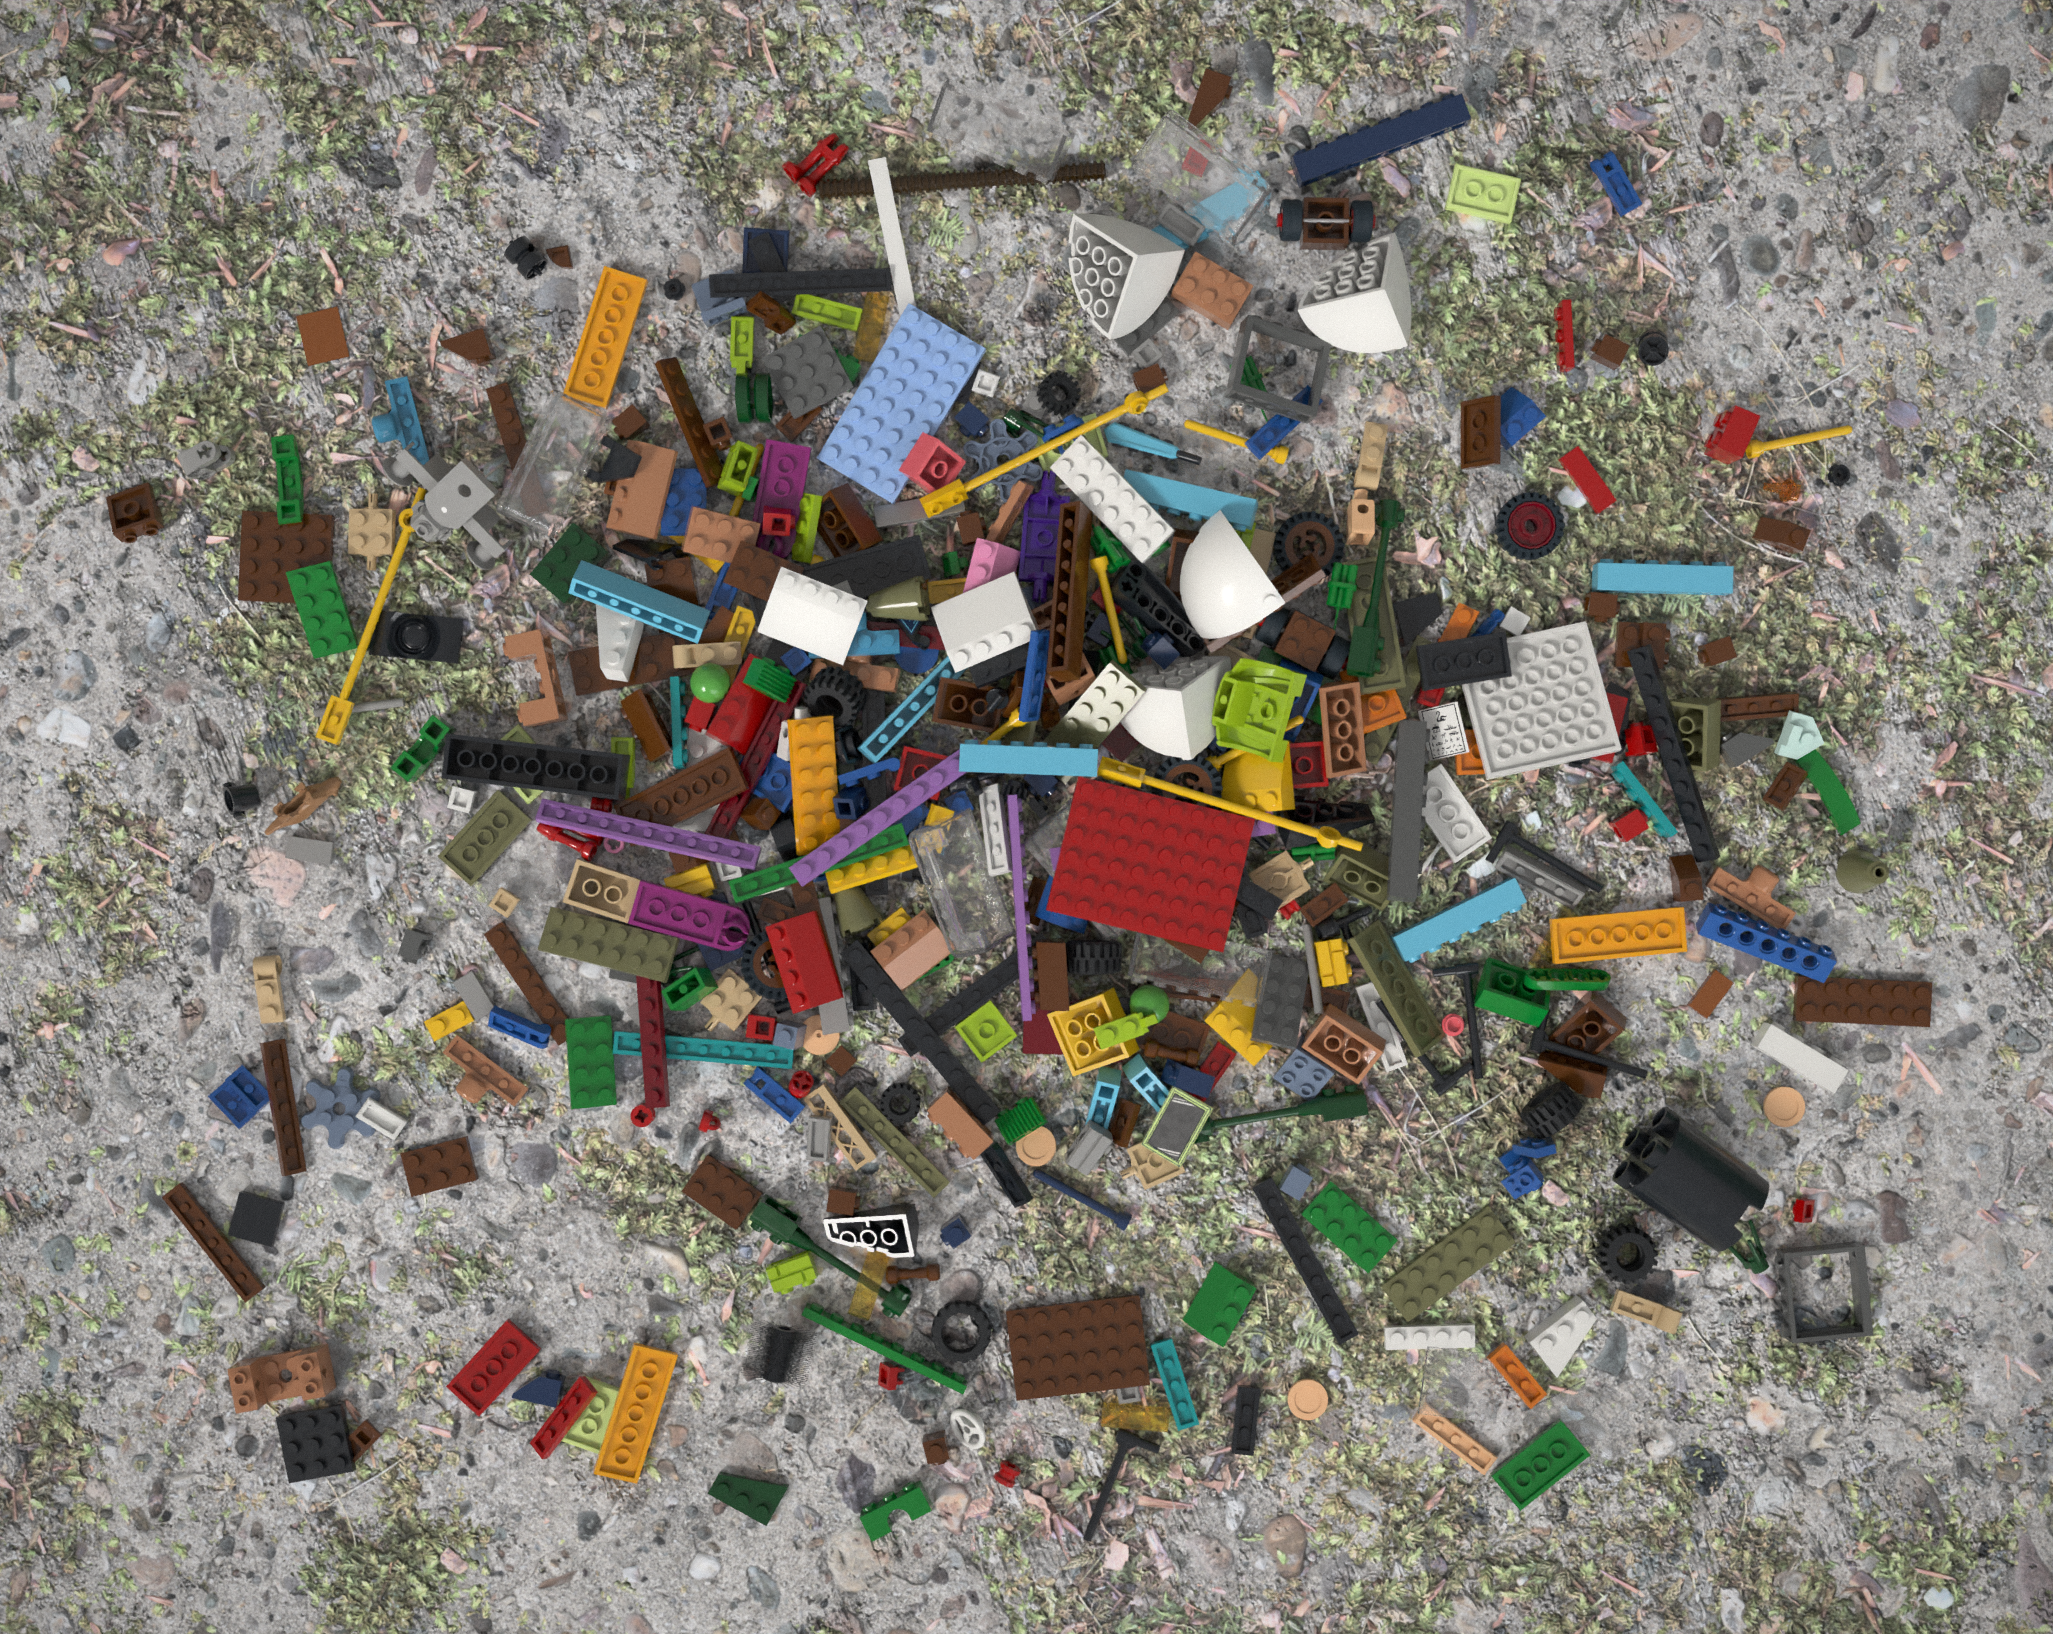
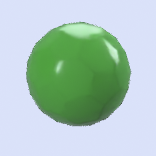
M707 663L695 669L690 679V687L697 699L705 703H716L724 699L728 694L731 680L728 672L722 666L715 663Z
M1149 984L1136 989L1129 1003L1131 1014L1142 1012L1143 1016L1155 1013L1158 1023L1166 1017L1170 1005L1165 991L1156 985Z

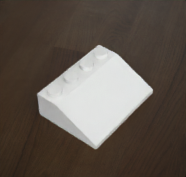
M781 567L757 632L843 665L868 601Z
M1015 571L931 607L945 650L955 673L1029 642L1031 630H1040Z

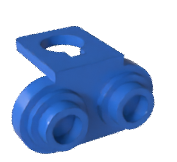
M1072 414L1063 419L1064 424L1061 427H1056L1055 424L1045 427L1043 429V442L1046 443L1084 424L1083 419ZM1063 446L1057 447L1062 455L1065 452Z

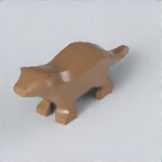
M336 776L322 783L309 786L301 782L294 789L299 793L291 801L285 804L280 801L273 807V811L278 817L268 826L265 834L270 835L282 827L298 824L307 819L330 796L338 795V790L342 783L341 779Z

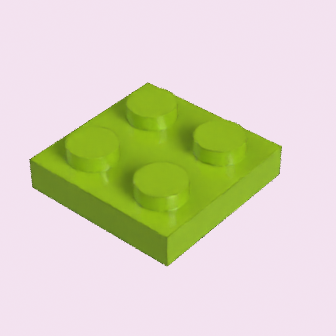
M991 999L955 1026V1029L981 1063L1018 1036Z

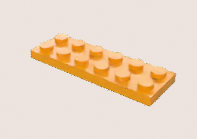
M604 266L563 392L564 396L608 409L648 285L647 279Z
M832 715L787 720L796 854L799 856L808 855L840 833V819L836 818L833 797L838 793Z
M1682 906L1549 919L1553 964L1687 952L1685 912Z
M634 1342L594 1466V1474L638 1483L678 1357L677 1352Z

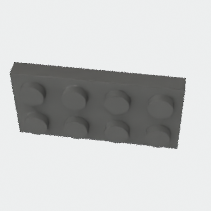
M1266 953L1250 1040L1292 1050L1296 1049L1309 973L1307 962Z

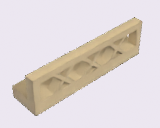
M826 1082L803 1098L815 1115L822 1116L818 1110L824 1111L823 1116H826V1112H832L838 1119V1126L832 1125L833 1129H837V1133L835 1134L832 1130L831 1138L855 1170H858L867 1162L870 1163L877 1157L878 1153L845 1108L839 1103L840 1101ZM818 1093L824 1100L825 1107L815 1106L810 1099ZM840 1130H846L851 1137V1144L840 1141ZM853 1148H859L865 1156L859 1163L852 1157Z

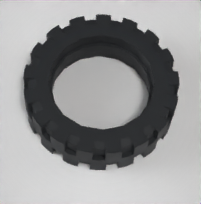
M955 1300L953 1303H947L945 1307L937 1312L933 1319L931 1328L932 1342L937 1352H940L943 1358L950 1359L951 1362L957 1363V1361H962V1363H967L969 1360H976L980 1354L982 1355L990 1342L991 1323L987 1313L979 1305H975L968 1300L966 1302ZM958 1313L968 1314L978 1322L980 1336L972 1347L955 1349L944 1340L942 1333L943 1325L952 1315Z

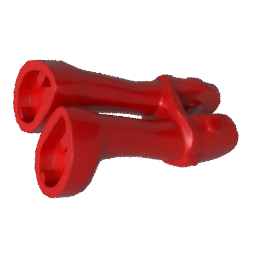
M835 133L819 140L817 146L799 163L795 164L791 161H786L782 165L789 178L795 184H798L800 190L810 198L815 194L818 182L830 169L841 163V160L849 150L845 143L839 145L834 151L831 150L839 140ZM822 157L825 158V160L812 173H810L806 177H803L816 162H818Z
M539 823L536 828L548 840L557 841L579 852L581 858L588 862L594 858L597 853V846H600L604 839L602 836ZM564 830L572 832L588 841L585 842L564 833Z

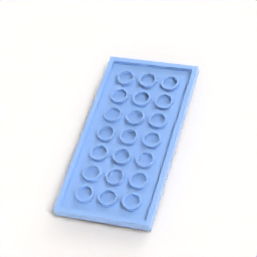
M908 303L817 456V459L894 505L909 481V478L901 473L899 468L922 432L935 437L959 394L986 352V348Z

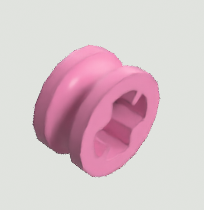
M605 837L604 847L608 852L617 854L624 849L625 842L617 840L620 842V846H616V850H612L609 840L613 841V839Z

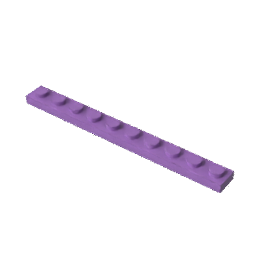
M960 749L789 867L800 885L803 887L967 773L959 772Z
M1013 793L1007 794L1013 870L1012 880L1021 1016L1023 1021H1031L1032 1014H1036L1035 1000L1031 1001L1030 992H1034V980L1029 978V969H1033L1032 956H1028L1027 947H1031L1030 933L1026 934V925L1030 924L1029 911H1025L1024 902H1028L1027 888L1023 889V880L1027 879L1026 866H1022L1021 857H1025L1024 843L1020 844V835L1024 834L1023 821H1019L1018 812H1022V799L1017 798V794Z
M543 798L535 817L538 823L756 870L761 853L760 846Z

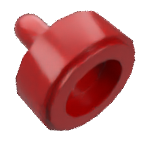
M704 1110L698 1128L699 1131L707 1133L708 1129L717 1130L720 1128L721 1121L718 1117L713 1116L714 1111Z

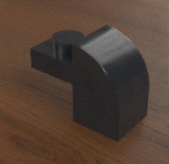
M790 809L787 813L780 811L781 814L770 828V831L783 861L787 862L805 855L799 856L796 854L795 826Z

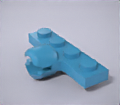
M406 376L387 380L385 385L391 404V411L372 418L375 437L380 443L398 440L401 442L403 449L413 441L415 444L408 451L424 465L430 459L408 378Z
M864 611L846 657L900 654L899 630L869 631L867 629V615ZM809 652V658H823Z

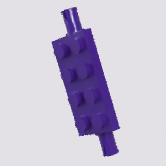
M1048 470L1043 471L1042 486L1039 493L1030 494L1024 505L1019 582H1034L1032 601L1039 603V594H1041V603L1047 601V584H1054L1060 504L1070 502V496L1057 494L1055 491L1056 473L1050 471V479H1048Z

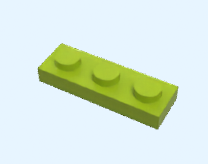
M809 294L796 295L792 309L793 316L853 332H858L863 313L861 308Z
M803 493V498L800 501L799 521L796 524V539L792 546V560L811 563L823 496Z

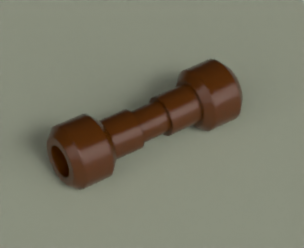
M1152 1039L1146 1041L1144 1048L1145 1057L1153 1059L1157 1056L1175 1059V1061L1183 1062L1185 1066L1190 1068L1197 1067L1200 1055L1198 1051L1192 1049L1187 1051L1169 1049V1047L1162 1046L1158 1041Z
M928 1263L926 1267H917V1269H899L896 1265L887 1266L886 1282L888 1284H897L900 1280H907L909 1278H927L929 1281H938L940 1279V1265L938 1263Z

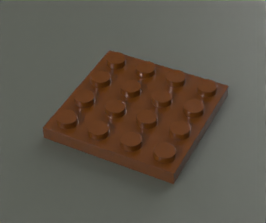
M242 511L238 600L296 604L286 572L330 560L333 561L335 516L303 514L302 522L279 525L277 512Z

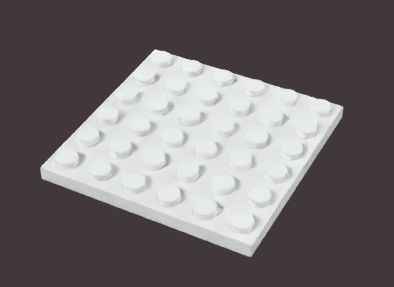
M1586 621L1507 638L1512 676L1462 685L1487 780L1621 750Z

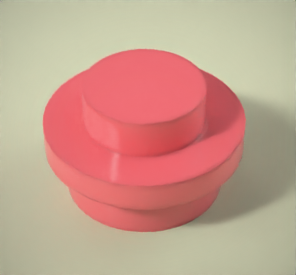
M1448 1014L1443 1018L1441 1027L1447 1035L1457 1036L1464 1029V1021L1457 1014Z

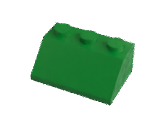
M1487 957L1476 988L1474 1006L1539 1027L1549 1011L1550 990L1528 988L1523 981L1526 969Z
M1215 1261L1182 1320L1207 1339L1224 1347L1257 1288L1254 1282Z

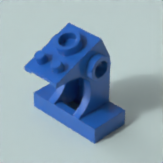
M1511 1147L1498 1157L1499 1161L1510 1173L1500 1182L1514 1200L1523 1194L1536 1191L1543 1185L1544 1176L1527 1156L1514 1154Z

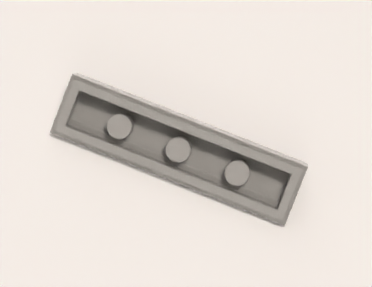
M919 499L898 502L894 505L887 504L874 507L878 529L959 515L965 511L964 501H962L960 504L928 518Z
M1506 845L1495 865V869L1516 878L1521 883L1572 910L1575 909L1585 895V885L1510 845Z

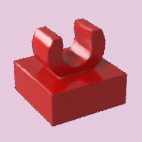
M880 1362L878 1385L887 1390H896L897 1385L903 1384V1380L897 1378V1374L904 1372V1368L889 1362Z

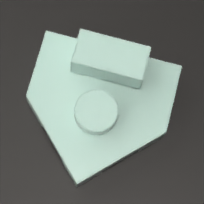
M1789 710L1774 753L1798 760L1823 745L1824 741L1813 717Z

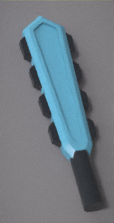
M1114 422L1104 429L1107 441L1113 447L1120 449L1127 447L1129 451L1135 453L1143 451L1144 455L1150 457L1158 455L1159 459L1165 461L1168 459H1180L1199 466L1201 464L1202 457L1179 450L1171 440L1165 439L1162 441L1158 435L1152 433L1147 435L1144 430L1137 427L1131 429L1127 423Z

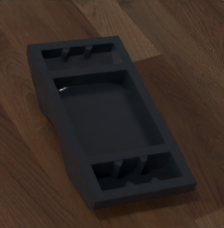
M381 611L370 640L369 655L459 664L464 620L432 615Z

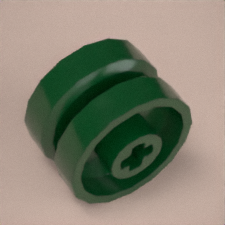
M737 373L735 405L739 424H751L755 413L759 423H772L773 393L770 373H757L754 386L749 373Z

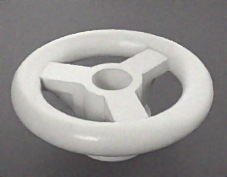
M965 1409L954 1410L950 1416V1425L957 1439L968 1448H981L986 1441L982 1418L978 1414L971 1413ZM957 1421H958L959 1424L962 1426V1430H963V1432H964V1435H963V1434L961 1433V1431L959 1430L958 1425H957ZM972 1434H979L978 1442L971 1441Z

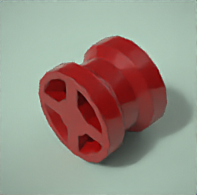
M592 797L590 809L612 814L613 799Z
M1292 900L1278 909V911L1288 921L1291 919V915L1294 912H1299L1301 908L1295 900Z
M803 1070L795 1072L788 1085L789 1092L797 1098L807 1096L813 1086L814 1080L812 1075Z
M641 1103L632 1110L630 1119L635 1126L646 1127L655 1119L656 1111L654 1108H646L645 1103Z
M1002 1460L1000 1470L995 1472L994 1479L1006 1487L1013 1488L1015 1478L1020 1475L1021 1469L1007 1460Z

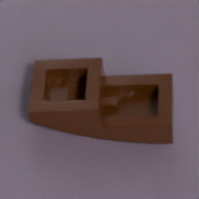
M762 291L746 303L747 311L764 319L765 327L780 335L796 324V319L782 305Z
M367 1419L349 1436L354 1454V1463L382 1436Z

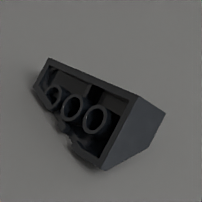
M1298 795L1294 796L1295 809L1276 811L1279 817L1317 829L1323 826L1332 827L1338 830L1340 834L1375 822V817L1368 804L1340 801L1338 804L1328 803L1323 798H1318V801L1305 800V796ZM1278 826L1279 835L1285 848L1308 846L1318 842L1316 837Z
M915 1204L892 1205L854 1212L853 1216L843 1214L823 1219L828 1241L850 1247L855 1245L867 1248V1251L873 1253L875 1251L886 1253V1256L892 1258L915 1257L919 1221Z

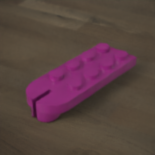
M766 439L753 521L760 523L755 546L769 552L770 542L773 539L775 542L772 554L785 558L792 552V546L796 539V524L800 516V501L805 491L812 448ZM764 505L772 508L791 509V515H795V528L790 529V536L762 534ZM775 518V520L780 522L783 518Z
M643 879L640 880L628 924L724 951L740 948L746 942L750 931V919L747 913L738 906ZM729 927L741 929L743 933L731 930Z

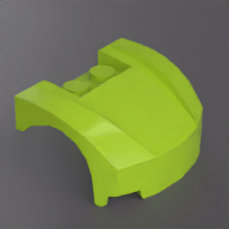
M1239 659L1233 669L1227 671L1223 676L1215 696L1212 725L1216 726L1217 745L1253 753L1271 762L1282 763L1288 741L1284 740L1283 737L1295 696L1301 697L1307 675L1257 660Z

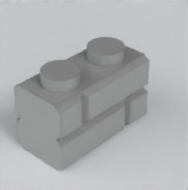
M1089 1120L1064 1154L1065 1162L1086 1176L1089 1175L1091 1170L1096 1171L1101 1163L1100 1158L1104 1153L1108 1154L1113 1147L1112 1133L1094 1121Z

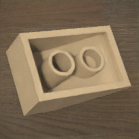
M578 858L563 902L628 923L641 879L607 866Z

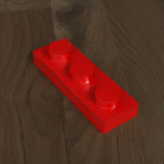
M1571 299L1562 300L1554 309V319L1558 321L1555 341L1559 343L1556 362L1560 366V372H1569L1575 367Z

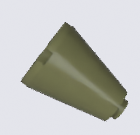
M915 576L870 594L869 599H866L868 601L866 604L867 612H871L873 617L916 621L929 620L926 616L930 614L928 589L924 590L922 584L926 583L924 577Z
M1852 849L1845 852L1838 859L1837 871H1835L1838 883L1845 890L1857 894L1866 893L1884 883L1889 877L1888 866L1873 853L1864 849Z
M860 885L833 893L841 938H846L845 933L848 932L853 936L875 927L874 922L877 920L879 924L883 922L882 916Z

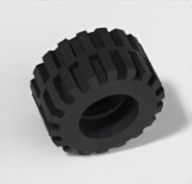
M832 666L827 667V669L823 668L815 675L805 691V707L810 710L812 717L832 715L834 728H839V726L842 728L853 723L866 701V689L862 688L863 683L857 680L858 677L855 674L852 675L850 671H844L841 667H836V669Z
M1087 939L1071 940L1065 943L1067 972L1102 975L1115 974L1122 971V943L1116 940Z
M1558 1082L1536 1094L1524 1106L1520 1117L1538 1139L1554 1135L1571 1123L1579 1114L1583 1104L1565 1082Z
M1619 1223L1618 1227L1610 1226L1609 1232L1604 1230L1602 1232L1604 1237L1602 1239L1598 1237L1597 1240L1600 1244L1599 1247L1595 1246V1252L1598 1253L1596 1260L1600 1263V1268L1619 1283L1623 1282L1630 1285L1633 1282L1638 1284L1640 1283V1278L1644 1281L1648 1279L1646 1275L1648 1273L1653 1274L1655 1270L1652 1269V1266H1657L1658 1263L1655 1260V1257L1658 1256V1251L1654 1249L1657 1246L1651 1240L1652 1238L1631 1224ZM1634 1242L1637 1248L1634 1260L1626 1265H1618L1616 1254L1619 1247L1625 1243Z

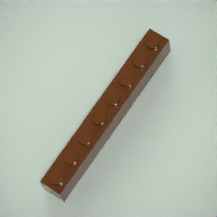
M1081 501L1060 504L1047 673L1059 682L1080 680L1093 515V512Z

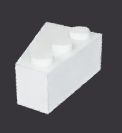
M596 604L600 668L607 679L629 682L645 623Z
M1576 1295L1524 1335V1337L1550 1371L1558 1378L1597 1318L1584 1301Z

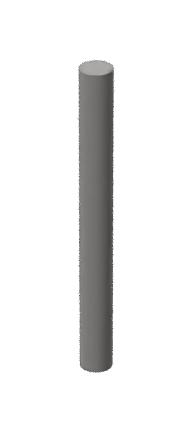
M396 698L355 703L352 713L404 707L405 699ZM326 707L315 708L314 716L323 717Z
M1311 924L1302 925L1314 1012L1315 1014H1323Z

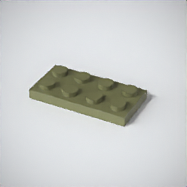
M497 790L438 857L466 883L474 886L533 819L501 790Z

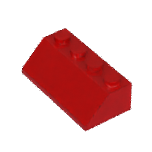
M751 653L747 657L705 734L743 756L746 755L774 699L743 683L753 658L760 659Z
M816 911L765 927L793 1014L844 998Z

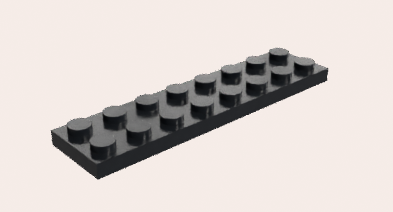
M920 535L804 566L802 573L806 577L831 587L847 580L853 595L859 598L869 597L874 592L915 576H923L925 581L932 579ZM747 593L758 628L768 602Z

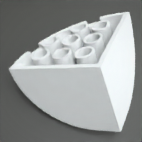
M1073 214L1069 233L1072 256L1069 258V267L1077 298L1083 310H1087L1093 319L1091 321L1093 325L1108 339L1111 340L1125 336L1142 325L1162 303L1174 282L1185 250L1162 235L1129 221L1099 214Z
M1394 232L1367 242L1368 246L1357 252L1352 249L1339 257L1314 279V286L1311 290L1305 291L1299 303L1298 312L1306 326L1320 339L1340 349L1359 353H1377L1408 346L1411 330V297L1404 258Z
M1219 510L1201 527L1200 533L1196 536L1194 542L1189 545L1180 575V594L1188 619L1200 637L1208 639L1222 638L1240 632L1259 622L1285 604V601L1222 511Z
M1203 656L1202 660L1190 661L1189 657L1176 658L1165 670L1157 663L1138 667V672L1130 675L1141 683L1147 691L1120 722L1137 741L1147 748L1163 755L1180 757L1183 760L1193 759L1216 736V726L1212 725V712L1221 680L1227 671H1231L1230 656Z

